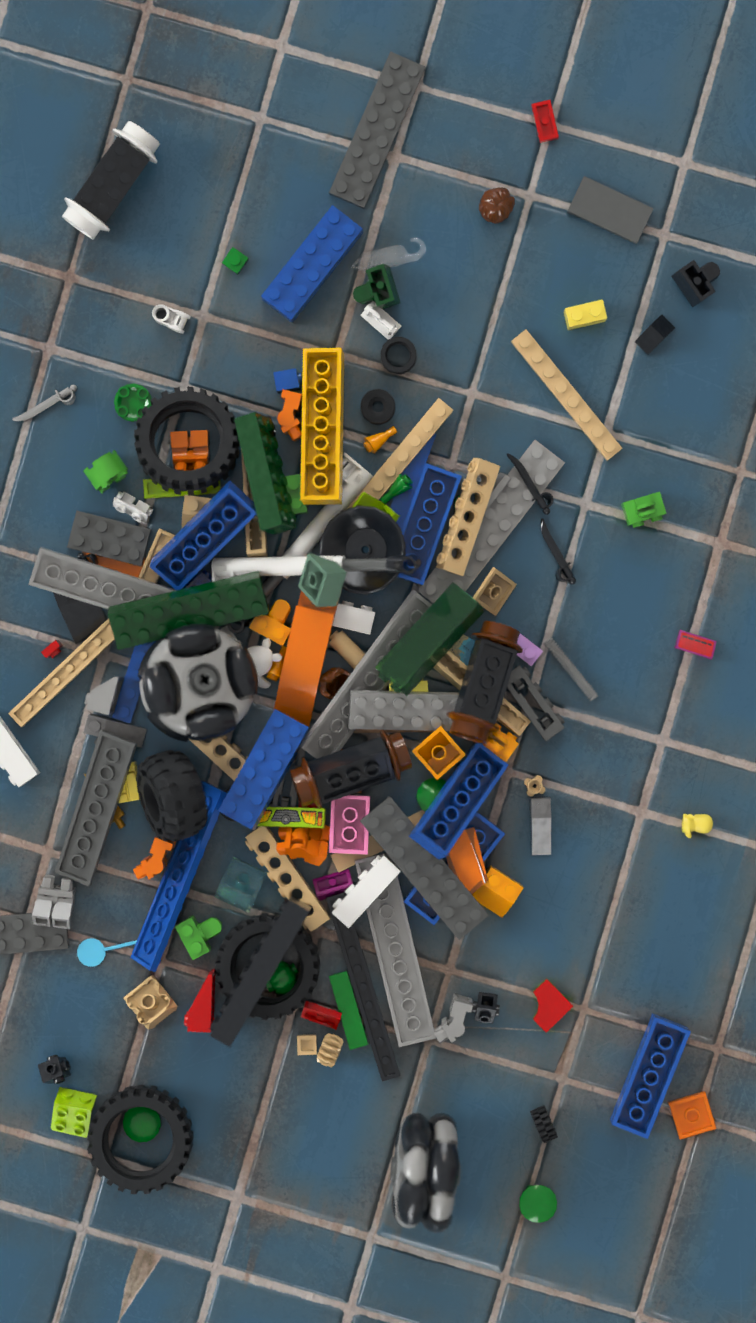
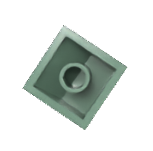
M308 553L298 587L316 607L336 606L346 578V572L337 562Z

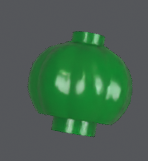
M281 960L266 985L270 993L275 991L277 995H284L294 987L297 982L296 974L299 972L293 963L289 965V963Z

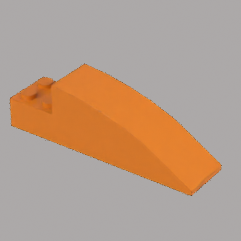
M301 591L290 630L274 709L305 726H310L337 605L316 607Z

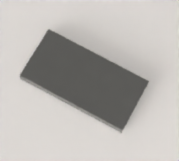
M584 176L567 212L637 245L654 208Z

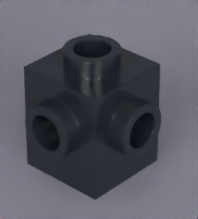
M478 993L477 1001H473L472 1013H475L474 1021L482 1023L494 1022V1018L499 1016L500 1005H497L498 994Z
M52 1055L47 1058V1061L38 1064L43 1083L59 1084L64 1082L66 1077L71 1076L70 1063L66 1057Z

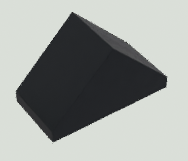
M660 315L635 340V343L649 355L675 327L663 315Z

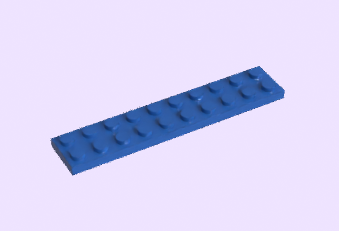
M202 780L201 783L208 810L205 827L199 830L198 834L176 842L131 954L132 959L149 971L156 972L161 962L162 955L168 945V940L175 927L178 915L182 910L186 895L190 890L192 880L196 875L197 868L204 855L207 843L211 838L215 823L218 820L220 813L218 810L227 795L225 791Z

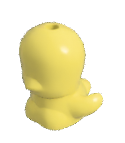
M683 814L682 832L685 833L686 837L691 838V832L693 831L706 834L712 830L713 820L708 814H695L694 816L692 814Z

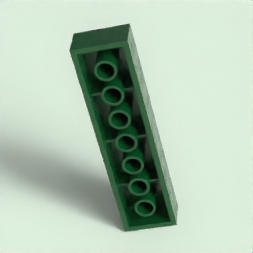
M259 571L122 603L108 608V618L118 650L158 641L164 638L170 631L184 625L207 624L216 627L269 614L268 603Z

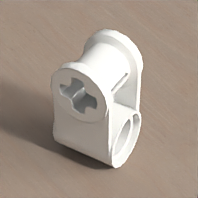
M161 304L155 306L152 311L153 318L157 323L180 334H184V326L187 319L191 317L184 312ZM165 310L167 313L166 317L158 319L156 317L157 312Z

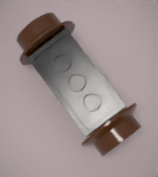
M483 621L480 632L471 634V638L475 640L457 702L454 711L447 712L446 714L452 720L449 731L451 734L465 740L486 744L489 733L499 731V728L495 725L516 655L523 652V648L517 644L520 635L518 630L501 623Z
M380 730V737L309 761L308 764L303 757L301 766L290 770V774L302 807L314 803L321 809V803H328L395 778L397 781H400L401 772L411 769L412 763L401 733L397 732L387 735L383 730Z

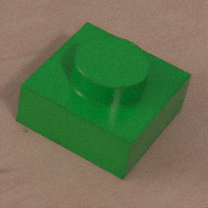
M232 247L222 261V264L238 275L249 258Z

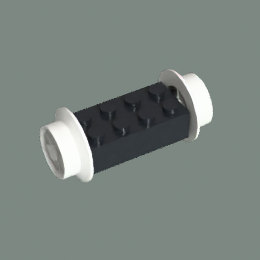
M128 121L122 130H112L117 138L73 200L67 197L64 198L68 208L62 217L93 240L100 230L110 231L105 223L147 163L150 161L157 164L158 162L154 153L160 143L148 132L131 121Z

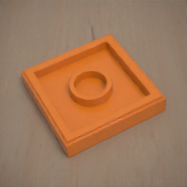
M705 1091L668 1102L680 1140L717 1129Z

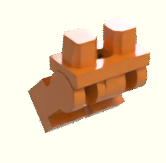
M283 389L281 398L285 402L283 410L277 416V420L282 427L283 433L285 435L289 434L291 439L296 442L301 439L302 435L299 429L302 424L295 417L296 412L300 413L302 394Z
M209 430L190 431V437L189 431L170 432L172 460L175 470L191 471L210 463Z
M325 825V828H279V837L281 840H285V842H278L276 845L279 855H289L291 859L304 858L305 862L320 866L326 859L330 826Z
M156 836L149 852L153 856L145 857L141 864L133 869L137 879L139 880L145 876L151 879L156 874H159L167 866V853L175 847L177 841H164Z

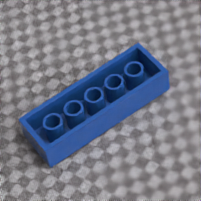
M332 205L261 295L262 300L293 323L361 237L363 228Z
M425 463L402 528L406 544L405 555H417L421 560V566L412 574L399 573L397 577L423 586L457 492L461 475ZM407 559V566L413 569V561Z
M229 481L151 559L150 568L175 590L182 589L257 514L254 502L234 483Z
M274 709L218 811L247 828L255 830L299 752L300 745L310 728Z
M475 743L472 745L409 837L440 860L446 857L509 765L483 744Z
M477 811L465 829L475 828L484 862L505 835V832ZM442 858L444 862L448 865L447 858ZM413 886L404 898V902L435 925L440 917Z
M652 1013L610 1117L612 1125L648 1139L691 1033L688 1027Z

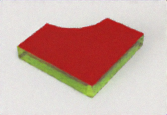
M546 978L533 990L538 1001L537 1012L533 1016V1020L547 1033L573 1007V1004Z

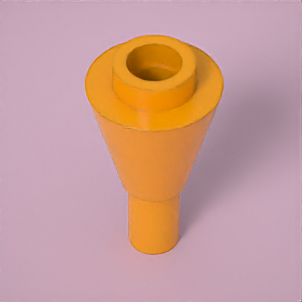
M392 426L385 432L365 437V442L363 443L365 449L369 453L375 454L388 438L397 433V430Z
M281 646L279 654L283 658L279 662L273 661L271 669L266 673L268 674V679L276 682L280 679L287 647Z

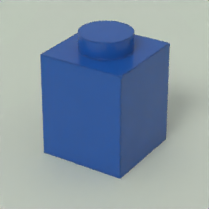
M296 368L273 372L278 394L282 393L283 389L288 391L300 390L302 375L297 373Z

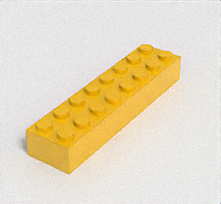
M342 348L303 349L300 500L304 505L342 504L344 352Z

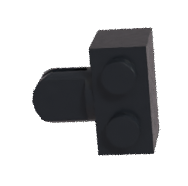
M693 260L671 277L693 308L716 292L710 283L719 277L720 269L714 262H708L699 268L695 260Z

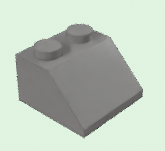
M113 677L91 690V693H87L85 698L86 709L112 715L124 677Z

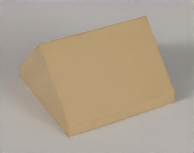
M493 567L471 600L496 616L517 584Z

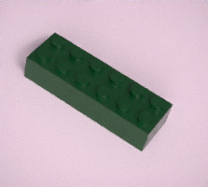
M257 412L235 418L234 421L260 530L271 534H279L295 529L296 516L291 509L292 499L290 494L287 493V479L282 472L283 462L278 455L277 448L279 446L277 439L273 435L274 424L272 420Z

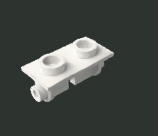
M374 301L368 304L360 315L388 340L402 327L383 309L377 307Z
M119 491L113 501L115 509L132 516L137 522L147 524L148 516L153 512L151 506L140 500L134 505L135 497L126 492L122 493Z

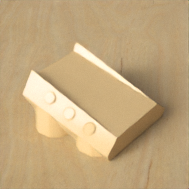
M154 975L148 977L123 998L128 1007L137 1015L139 1023L144 1024L148 1030L155 1028L157 1024L176 1011L178 1007Z

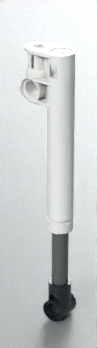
M345 452L343 453V467L345 466V468L343 469L342 504L324 505L282 557L307 556L321 540L329 521L342 510L347 509L372 479L373 476ZM269 576L263 583L266 599L284 578L288 579L290 576ZM253 618L245 619V621L241 620L242 626L239 630H234L231 626L232 623H228L227 627L232 633H241Z
M415 554L368 559H346L345 556H320L337 562L345 572L387 571L388 573L412 574L421 566V560ZM307 556L213 558L211 565L212 582L259 571L260 576L302 575ZM407 559L413 561V569L407 566Z

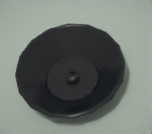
M358 505L342 510L329 521L321 537L320 556H345L346 559H368L405 555L406 544L401 528L389 514L376 507ZM365 546L369 548L368 553H364L363 548ZM346 571V578L342 588L350 593H374L386 588L397 578L399 573H388L387 571Z

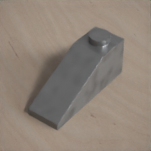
M88 714L83 733L98 737L100 730H105L138 743L137 747L142 748L147 729L99 715Z
M530 798L532 855H551V798Z

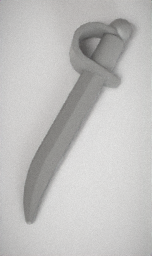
M71 385L70 388L67 387L61 392L55 390V395L29 411L12 418V420L24 421L30 419L59 401L65 405L73 404L75 401L74 392L77 390V386ZM71 395V397L68 400H63L67 396Z

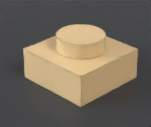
M316 1034L297 1035L298 1055H317Z

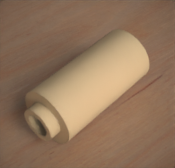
M336 630L330 636L331 641L329 644L355 669L365 653L343 630L340 633Z

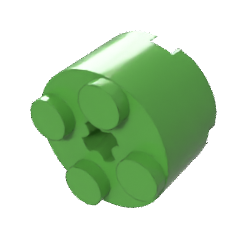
M115 450L112 451V454L108 452L92 463L94 467L90 470L87 467L83 471L96 491L101 493L107 491L114 481L119 483L125 479L128 474L127 466Z

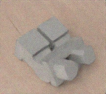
M45 875L42 884L38 888L37 901L32 913L33 925L50 927L52 921L53 927L70 929L76 887H73V880L63 877L61 885H54L55 876Z
M453 994L449 1018L447 1016L442 1018V1024L434 1028V1034L440 1044L448 1039L452 1043L456 1040V1037L464 1034V1018L466 1012L471 1013L472 998Z

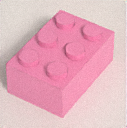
M347 795L331 801L329 853L368 854L369 831L360 820L370 813V796Z

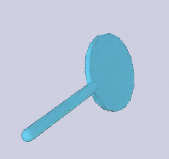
M88 938L79 945L77 956L83 965L95 967L104 960L106 951L135 945L137 940L104 947L103 943L99 940Z

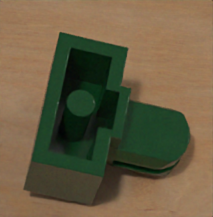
M384 263L367 269L369 281L357 286L353 291L354 299L360 304H366L375 300L377 307L386 309L401 303L391 269Z

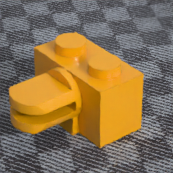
M282 599L275 601L269 614L254 617L249 628L284 646L291 630L290 627L284 625L291 611L290 604Z
M496 723L495 725L499 728V731L490 732L487 743L483 745L504 762H507L519 743L516 742V736L509 731L507 734L503 733L500 730L502 726Z

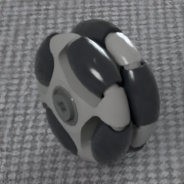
M207 624L184 625L167 633L164 638L156 641L148 649L142 659L138 672V677L141 679L139 681L141 699L145 710L149 712L147 718L159 731L175 740L187 742L189 739L199 741L217 739L235 730L236 725L248 712L253 701L252 695L257 694L258 689L256 666L247 648L242 649L241 645L233 637Z
M412 1113L404 1118L398 1129L395 1141V1154L391 1160L392 1212L401 1227L414 1228L421 1221L424 1228L428 1231L439 1233L446 1230L452 1222L456 1189L460 1183L461 1164L458 1154L457 1125L455 1120L445 1113H437L428 1121L424 1115Z

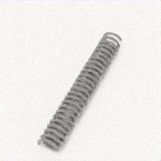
M550 638L543 644H546L547 649L552 651L551 654L558 658L557 661L567 670L568 675L572 674L570 676L573 677L572 680L574 682L578 681L576 684H579L578 687L582 689V692L585 691L584 694L588 696L587 699L591 698L589 701H592L598 697L597 692L593 690L594 688H591L592 685L585 681L586 678L570 662L571 659L566 657L565 652L560 650L561 647L555 643V640Z

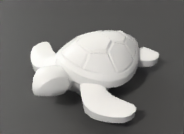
M269 638L263 640L262 646L258 645L247 648L256 666L258 686L265 689L269 688L271 683L263 678V675L271 669L273 661L279 662L283 658L279 653H272L269 649L271 646Z

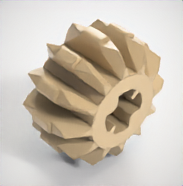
M328 1033L325 1035L317 1054V1062L326 1067H333L342 1049L343 1039L335 1034Z

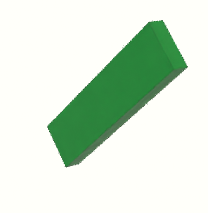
M348 971L329 975L338 1010L342 1013L341 1021L350 1050L368 1045Z

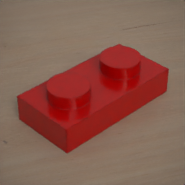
M551 100L531 104L539 142L558 139L559 135Z
M306 1001L300 1017L336 1030L342 1013L320 1006L317 1003Z

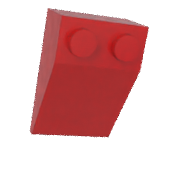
M211 969L191 1008L184 1016V1026H187V1032L212 1031L209 1028L214 1021L216 969Z

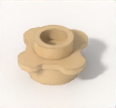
M537 775L535 778L525 779L524 784L527 786L528 796L532 797L534 794H543L545 792L541 776Z

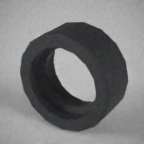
M393 337L385 342L381 349V362L388 372L404 374L414 367L417 359L416 349L410 340L404 337ZM401 344L409 350V361L402 367L393 366L387 359L388 350L394 345Z

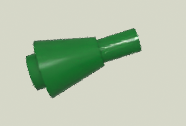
M399 474L389 491L380 498L381 501L386 504L393 497L412 489V480L406 474Z

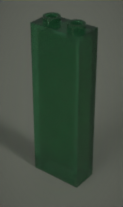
M453 582L375 666L379 672L377 676L385 683L389 681L392 684L390 687L396 693L402 692L405 696H408L485 610L480 603Z

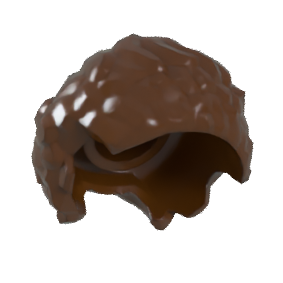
M503 187L485 191L479 203L481 216L487 222L495 224L502 222L512 212L515 198L510 196L507 188Z
M340 667L329 669L320 678L321 687L319 692L324 697L333 699L350 676V673Z

